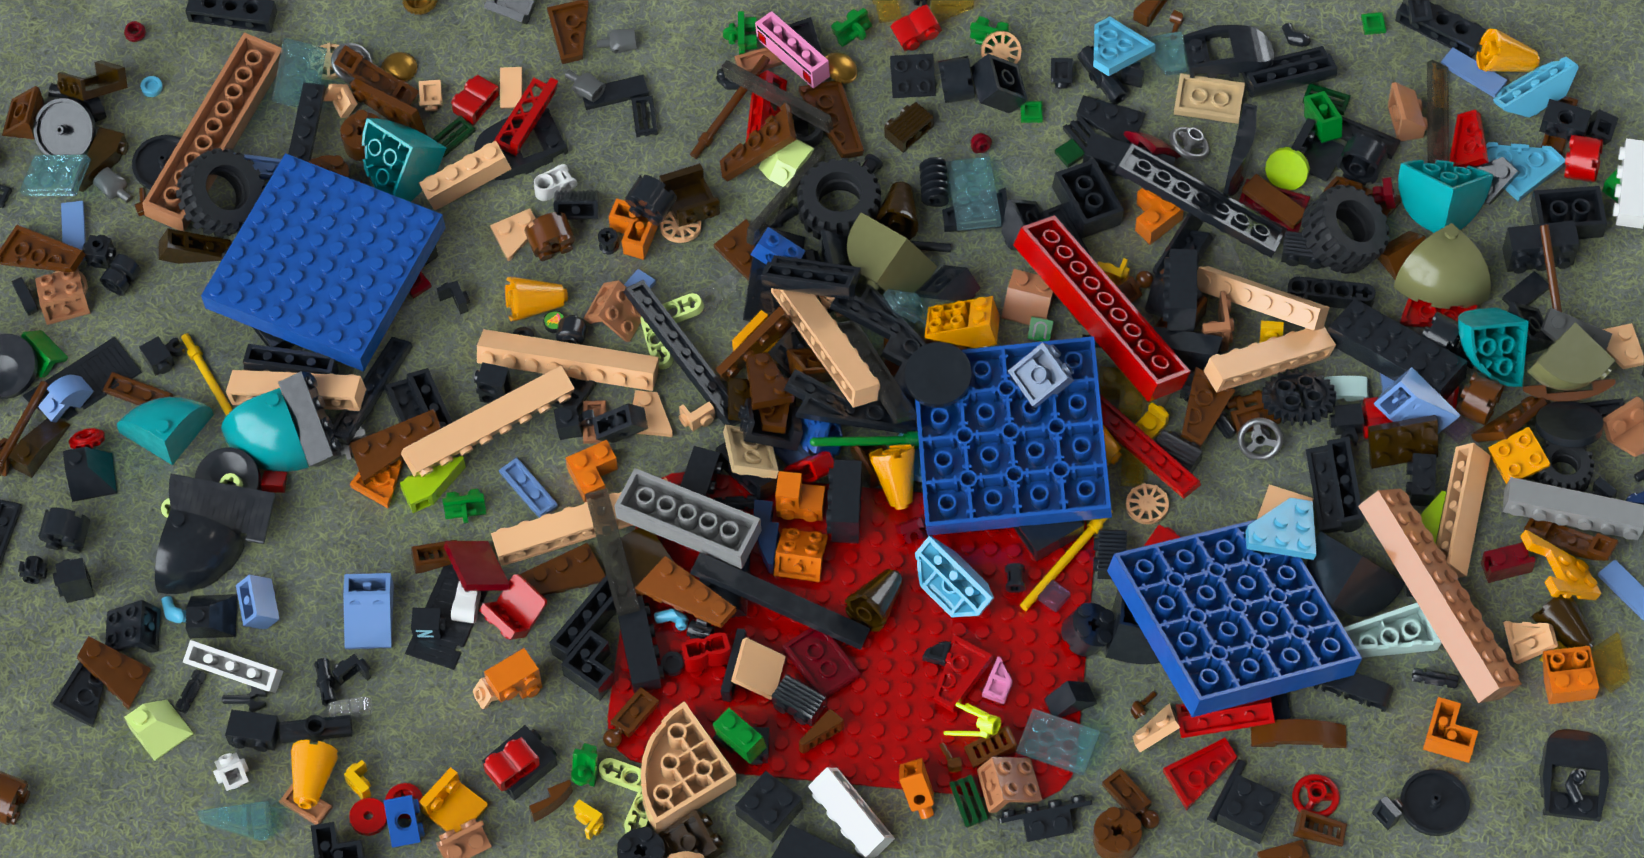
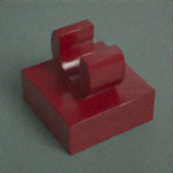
M1391 177L1382 178L1383 187L1375 186L1372 188L1375 203L1385 202L1387 209L1396 208Z
M420 272L409 291L413 299L432 287L422 272Z
M915 517L895 525L898 534L904 535L906 543H912L910 535L913 532L917 534L918 539H923V533L919 530V528L924 527L921 518Z

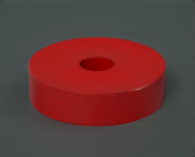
M361 799L350 810L349 819L351 826L361 835H375L381 832L387 824L384 804L378 799ZM367 814L373 815L370 820L364 818Z

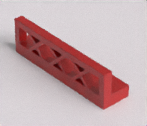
M768 70L761 73L752 85L746 141L750 133L755 129L759 131L766 124L765 120L771 115L776 116L781 111L780 107L785 103L787 80ZM773 82L779 84L778 93L775 91L772 85ZM772 98L777 106L776 111H774L770 104Z
M550 77L546 84L536 78L532 79L494 140L497 141L501 149L517 156L555 95L558 80ZM534 86L542 89L539 96L534 97L532 92ZM532 103L533 106L530 111L524 113L523 104ZM522 119L523 122L520 127L514 129L512 121ZM503 136H513L510 145L501 141Z
M1271 697L1196 717H1191L1184 703L1176 705L1181 738L1275 723Z

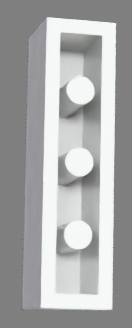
M1626 138L1624 147L1620 146L1618 160H1622V165H1618L1616 178L1620 179V184H1616L1615 197H1618V203H1614L1613 216H1617L1616 225L1643 229L1644 141Z
M190 640L183 663L276 693L284 672Z
M827 767L808 786L813 792L812 797L826 808L828 817L838 823L841 827V833L855 844V850L860 856L875 858L895 839L838 768Z

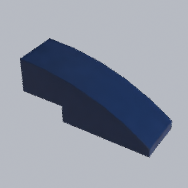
M755 500L754 516L760 518L762 529L756 541L758 551L768 573L774 574L775 554L780 535L779 523L772 522L774 512L773 501Z

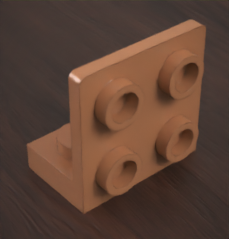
M79 268L74 273L61 271L46 274L35 279L40 306L47 325L90 314Z
M619 280L603 283L583 319L589 324L603 322L625 342H630L641 323V315L624 294L625 285Z
M1220 291L1218 305L1219 322L1211 321L1202 325V334L1223 337L1221 351H1228L1229 343L1233 342L1232 331H1234L1233 318H1229L1231 302L1230 298L1226 299L1225 291Z
M1635 397L1603 418V428L1607 440L1634 457L1644 453V403L1641 398Z
M991 757L977 769L989 813H997L1009 802L1039 803L1042 800L1030 758Z
M475 818L460 825L462 830L455 833L454 829L439 835L440 841L436 842V845L442 857L470 858L492 847L482 828L484 825L483 820L477 822Z

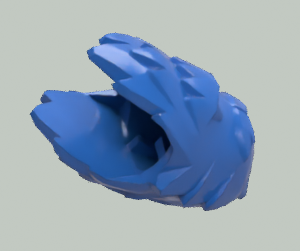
M801 418L803 434L800 444L806 452H809L810 449L814 454L823 451L830 452L833 459L835 455L838 456L841 446H811L810 439L813 437H843L841 424Z

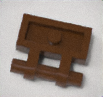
M1260 390L1252 391V394L1242 397L1241 395L1233 396V399L1229 400L1226 405L1227 410L1236 408L1235 411L1230 412V417L1237 435L1240 428L1247 421L1254 418H1267L1276 424L1281 423V418L1274 420V414L1268 415V409H1264L1262 391ZM1254 402H1255V404H1256V405H1254V406L1245 407V405L1251 404V403H1254ZM1250 427L1246 433L1251 432L1254 427Z

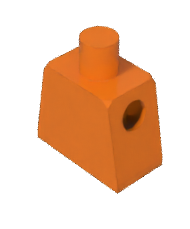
M920 758L901 764L899 780L911 811L918 810L921 819L932 817L934 815L932 809L934 805V792L923 759Z

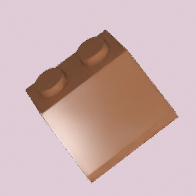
M1396 82L1392 83L1388 109L1397 139L1407 141L1423 138L1425 130L1428 129L1426 117H1423L1421 113L1423 110L1421 99H1417L1414 90Z
M1014 269L1008 285L1001 318L1029 326L1032 316L1048 319L1056 294L1039 275Z

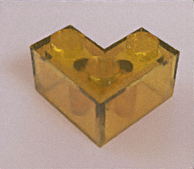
M1100 366L1098 377L1100 394L1105 399L1119 400V411L1129 420L1139 421L1142 413L1143 395L1119 368Z

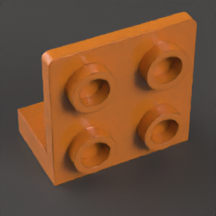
M795 528L783 529L775 554L774 576L820 582L822 558L827 545L828 535L821 534L820 532L799 531Z

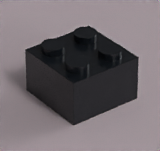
M987 54L970 67L977 91V98L981 104L1011 113L1028 101L1018 64Z
M765 771L735 805L736 816L773 843L803 809V799Z
M1237 775L1218 813L1216 824L1260 844L1280 805L1282 794Z

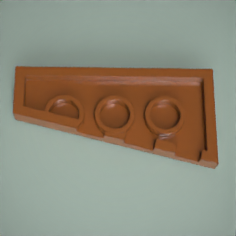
M666 556L635 588V592L642 596L645 594L659 603L664 602L674 606L676 610L691 613L694 617L720 628L736 612L735 606Z

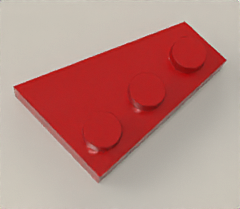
M1476 109L1457 115L1449 159L1450 162H1454L1453 166L1467 168L1468 165L1475 167L1489 163L1481 114Z
M1408 298L1400 324L1413 327H1431V322L1436 312L1458 321V316L1461 313L1475 310L1477 305L1463 308V305L1450 306V309L1431 307L1432 303L1422 300L1416 302Z
M953 635L952 645L946 657V664L934 694V702L953 713L958 708L956 703H962L993 661L992 654L956 635Z
M1223 738L1164 767L1163 773L1187 811L1237 760V755L1227 739Z

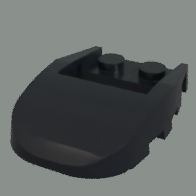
M1214 25L1183 35L1190 78H1195L1197 74H1207L1208 78H1217L1218 74H1229L1230 78L1239 77V73L1242 72L1251 73L1268 69L1274 63V52L1270 40L1263 32L1254 27ZM1210 38H1230L1234 58L1210 61L1206 42L1210 41Z
M1244 102L1223 193L1225 195H1235L1245 180L1256 132V105Z
M549 108L545 109L533 129L543 151L524 158L521 151L515 156L501 149L512 169L494 178V180H505L514 178L516 175L529 174L534 172L535 169L553 162L554 157L562 153L564 155L568 154V147L550 114ZM508 117L490 126L479 135L475 143L474 152L495 140ZM522 119L513 120V121H512V124L514 125V124L522 123L523 120H522ZM503 136L501 141L510 145L513 136Z
M1571 729L1555 731L1545 742L1539 768L1541 797L1544 798L1543 815L1600 822L1609 784L1607 747L1600 737L1590 732ZM1552 766L1600 771L1599 795H1583L1585 800L1580 804L1574 805L1568 793L1551 791Z

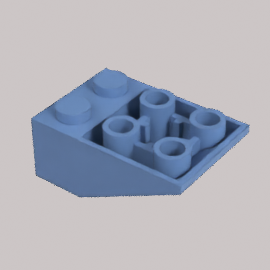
M1412 367L1389 385L1374 402V405L1393 422L1435 415L1438 419V434L1460 417V414Z
M391 573L344 574L345 649L392 648L394 584Z

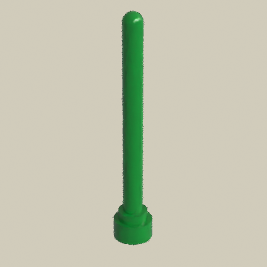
M908 431L903 436L813 437L810 439L811 446L910 444L914 446V450L919 448L918 431Z

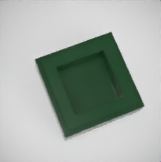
M1070 139L1056 148L1054 153L1069 168L1083 159L1085 152L1073 139Z

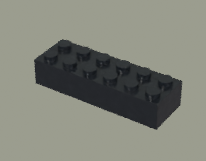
M1354 299L1328 327V333L1336 344L1335 348L1393 381L1397 380L1412 367L1447 400L1466 379L1467 360L1357 299Z

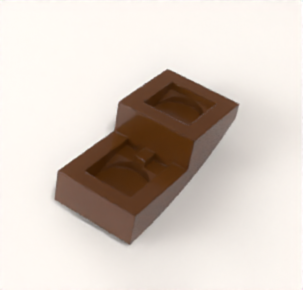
M570 780L548 788L549 798L529 806L534 822L555 811L569 798L573 792Z

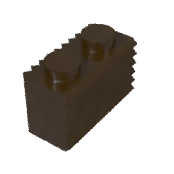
M914 102L911 106L906 105L897 118H891L887 121L884 127V136L901 152H905L934 127V117L917 102Z

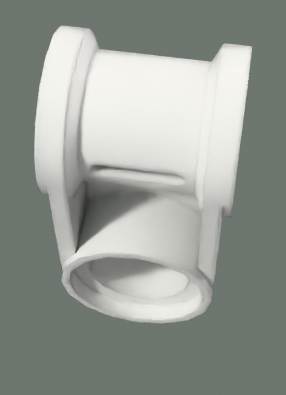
M558 165L554 169L536 176L534 179V190L537 199L547 201L554 198L556 191L564 192L566 190L569 192L576 188L577 181L569 174L567 165Z
M459 581L452 605L451 620L475 624L478 616L481 591H465Z

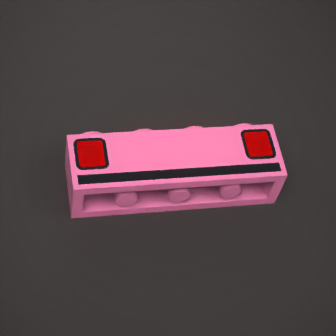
M772 11L755 23L757 40L812 88H815L830 77L829 61Z

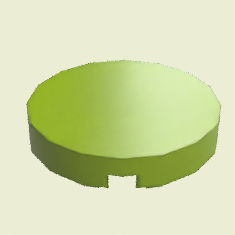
M1290 147L1278 148L1272 152L1265 166L1266 175L1274 186L1286 190H1295L1302 186L1310 170L1306 157L1300 151L1292 150Z

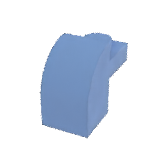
M66 375L54 381L47 388L50 393L38 407L51 422H57L70 406L81 408L94 391L81 376Z

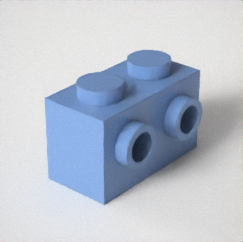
M248 575L236 585L243 626L268 629L279 620L272 579Z

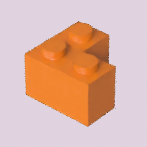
M1141 188L1137 192L1136 204L1144 213L1136 218L1135 231L1151 245L1183 220L1184 211L1149 190Z
M616 198L609 214L610 228L624 234L622 238L623 254L644 260L658 226L650 223L642 215L640 217L633 215L629 211L630 206L628 203Z
M607 440L565 458L567 470L584 503L607 496L605 484L601 476L618 469L616 456Z
M779 471L775 494L777 517L786 520L794 518L804 519L808 522L822 521L826 497L825 486L802 484V473Z
M525 648L484 671L486 682L500 703L513 699L518 693L522 699L526 697L532 698L543 688L539 668Z
M1438 697L1423 750L1469 763L1478 731L1455 724L1461 703Z

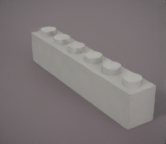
M1510 477L1504 489L1503 512L1513 516L1529 517L1537 521H1548L1562 526L1576 527L1581 530L1596 531L1604 535L1620 536L1628 540H1638L1644 530V505L1513 477Z

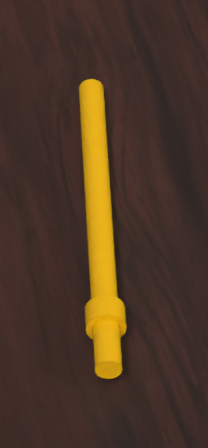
M189 333L182 335L181 339L188 349L187 354L191 360L195 361L227 416L233 409L204 361L200 347L195 345Z
M1108 518L1092 519L1087 524V529L1022 601L1020 607L1023 610L1027 611L1089 539L1094 534L1099 533V529L1103 528V524Z

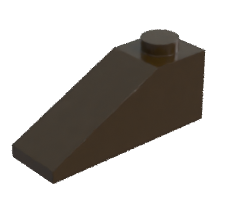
M99 127L76 179L79 191L84 192L93 184L94 178L107 167L111 169L120 161L122 155H126L129 145L124 133Z
M167 228L159 240V260L178 264L222 261V253L231 245V240Z
M48 418L23 437L9 455L13 469L32 478L70 427V424L61 419L57 422H51Z

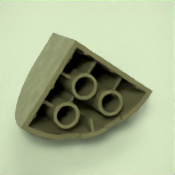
M863 213L858 216L850 230L847 241L849 260L852 266L861 267V275L868 279L866 284L876 290L881 288L893 296L909 295L918 290L937 269V266L907 238Z
M1451 223L1430 235L1414 249L1400 268L1394 288L1416 302L1422 300L1432 303L1431 307L1450 309V306L1463 305V308H1468L1473 305H1479L1489 299L1491 280L1486 262L1476 245Z
M1575 322L1533 363L1527 372L1546 387L1569 391L1583 388L1599 377L1603 380L1612 371L1609 367L1615 360Z

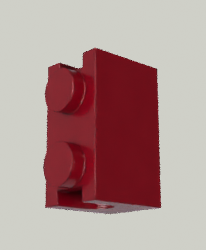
M1521 542L1485 551L1482 556L1481 566L1487 582L1491 583L1531 573L1536 561L1534 556L1529 557L1527 548Z

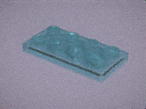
M990 156L946 161L957 231L1001 226V216Z

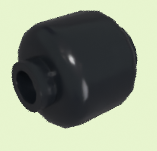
M576 315L561 318L557 326L556 340L582 345L585 340L586 323Z

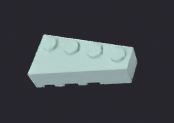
M1418 603L1343 627L1361 657L1435 651L1441 645L1440 639Z

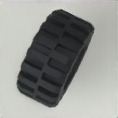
M215 148L212 151L208 150L202 153L181 172L182 177L177 182V186L180 189L176 191L177 198L181 199L178 205L180 210L184 209L186 220H191L194 223L192 226L197 230L202 228L205 234L210 235L214 232L215 236H223L225 234L232 235L241 229L260 197L262 189L265 188L264 180H260L259 177L262 175L259 169L255 170L252 166L254 162L251 159H244V154L240 152L234 154L233 149L226 148L222 151L221 148ZM208 175L221 176L232 185L236 194V205L233 210L222 209L211 201L206 190Z
M832 158L829 159V162L821 161L817 163L816 168L811 167L807 171V175H803L798 186L797 203L799 219L804 224L805 230L808 233L813 231V237L818 240L821 238L822 230L848 238L853 224L861 213L875 220L881 208V187L878 184L876 175L871 174V170L867 166L861 167L860 162L855 160L850 162L847 158H842V160ZM837 190L848 191L860 200L857 205L846 211H832L822 206L819 202L824 195Z
M1336 185L1323 192L1305 209L1301 227L1304 228L1302 235L1303 238H1306L1307 242L1305 244L1307 248L1311 249L1313 252L1312 256L1315 259L1318 258L1321 261L1320 264L1325 267H1331L1330 270L1341 271L1343 274L1357 273L1384 253L1389 241V236H1387L1389 234V226H1386L1387 218L1386 215L1382 214V208L1374 202L1375 199L1371 195L1367 196L1365 191L1361 189L1356 190L1354 186ZM1337 219L1341 220L1348 226V228L1352 232L1354 240L1350 239L1343 233V231L1340 229L1338 225Z

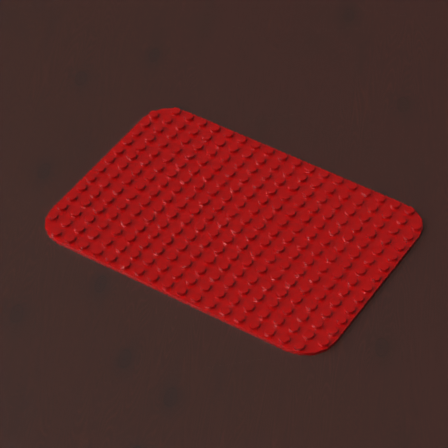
M685 472L671 473L661 479L667 478L668 482L680 486ZM717 474L715 480L717 481V488L715 494H711L710 498L722 497V499H725V497L744 496V498H747V495L752 494L730 475ZM803 483L825 486L826 497L822 521L808 522L804 519L794 518L786 520L777 517L775 492L764 501H773L774 512L772 522L779 523V540L783 529L790 528L806 532H820L821 534L828 535L827 545L822 558L820 582L769 574L758 551L757 542L751 550V575L849 619L850 617L845 610L847 607L845 600L850 594L886 569L898 571L903 579L902 588L885 626L880 631H869L861 650L835 639L861 673V677L827 698V705L813 726L831 709L844 720V729L802 754L799 749V741L813 726L798 723L793 718V715L789 713H780L774 708L772 699L765 698L736 684L732 701L722 700L721 687L727 663L722 666H708L697 672H688L684 667L682 673L677 676H668L664 673L665 679L660 680L661 688L647 691L659 700V705L630 738L622 734V741L616 747L629 760L642 764V758L653 732L655 733L667 714L683 702L687 704L713 741V737L716 734L713 723L730 708L751 727H766L770 730L768 763L761 765L749 764L737 752L734 751L732 754L714 742L736 774L761 776L767 771L776 778L814 781L827 767L838 768L851 785L903 789L899 780L900 765L922 758L933 792L953 794L949 783L972 775L979 796L984 797L977 772L979 767H972L964 750V746L982 737L944 735V731H980V728H977L976 725L978 717L959 707L953 713L934 702V694L945 666L922 660L923 654L928 648L939 644V642H951L953 635H956L993 656V661L961 704L969 703L988 714L1000 717V728L1009 726L1017 743V752L1005 757L1031 759L1041 797L1045 799L1060 792L1072 778L1077 762L1081 710L1053 720L1044 698L1066 681L1084 682L1086 656L1077 655L1069 649V644L1062 638L1061 628L1064 620L1083 603L1091 602L1093 557H1095V550H1093L1094 536L1089 539L1038 599L1025 611L1020 607L1022 601L1076 540L1036 562L1013 527L929 535L957 552L988 583L994 596L992 602L980 616L951 617L920 587L915 552L929 537L925 525L923 492H913V502L909 504V507L896 510L895 507L890 506L883 489L862 487L859 543L831 542V534H827L826 523L829 484ZM748 507L739 509L754 516V509H748ZM919 517L924 527L919 528L923 533V539H918L917 534L913 532L910 535L912 543L908 544L904 540V535L898 534L895 525ZM1084 520V522H1085L1084 531H1085V530L1087 529V523H1086V521ZM655 534L674 563L690 574L700 552ZM1019 563L1025 566V572L1023 573V583L1026 586L1025 591L1011 593L1005 590L1007 584L1006 565ZM628 579L626 588L627 598L636 597L634 587ZM643 595L644 604L649 603L651 617H647L648 624L653 623L656 637L652 638L653 645H658L660 658H657L656 661L657 666L661 665L662 657L668 652H678L682 655L681 644L690 640V637L687 636V629L680 631L675 627V623L671 621L659 624L655 622V612L674 609V606L664 602L659 603L653 600L652 597ZM748 600L747 616L730 618L722 628L711 625L715 627L714 633L727 634L731 650L737 628L746 630L748 639L786 656L778 685L785 675L788 674L811 687L782 649V645L810 627ZM686 611L681 612L688 617V626L692 619L697 620L693 614ZM621 630L613 676L615 684L611 689L607 716L608 730L615 729L611 725V720L634 695ZM997 656L1002 659L1003 665L1013 681L1005 704L982 697ZM1001 739L1004 746L1007 745L1006 739ZM996 741L993 742L995 750L999 749ZM941 743H945L952 758L960 757L962 771L949 772L947 760L939 746ZM987 745L983 746L986 754H989L990 751ZM978 748L975 749L974 752L977 758H981ZM969 782L965 783L969 796H974ZM960 785L957 786L958 794L963 795Z

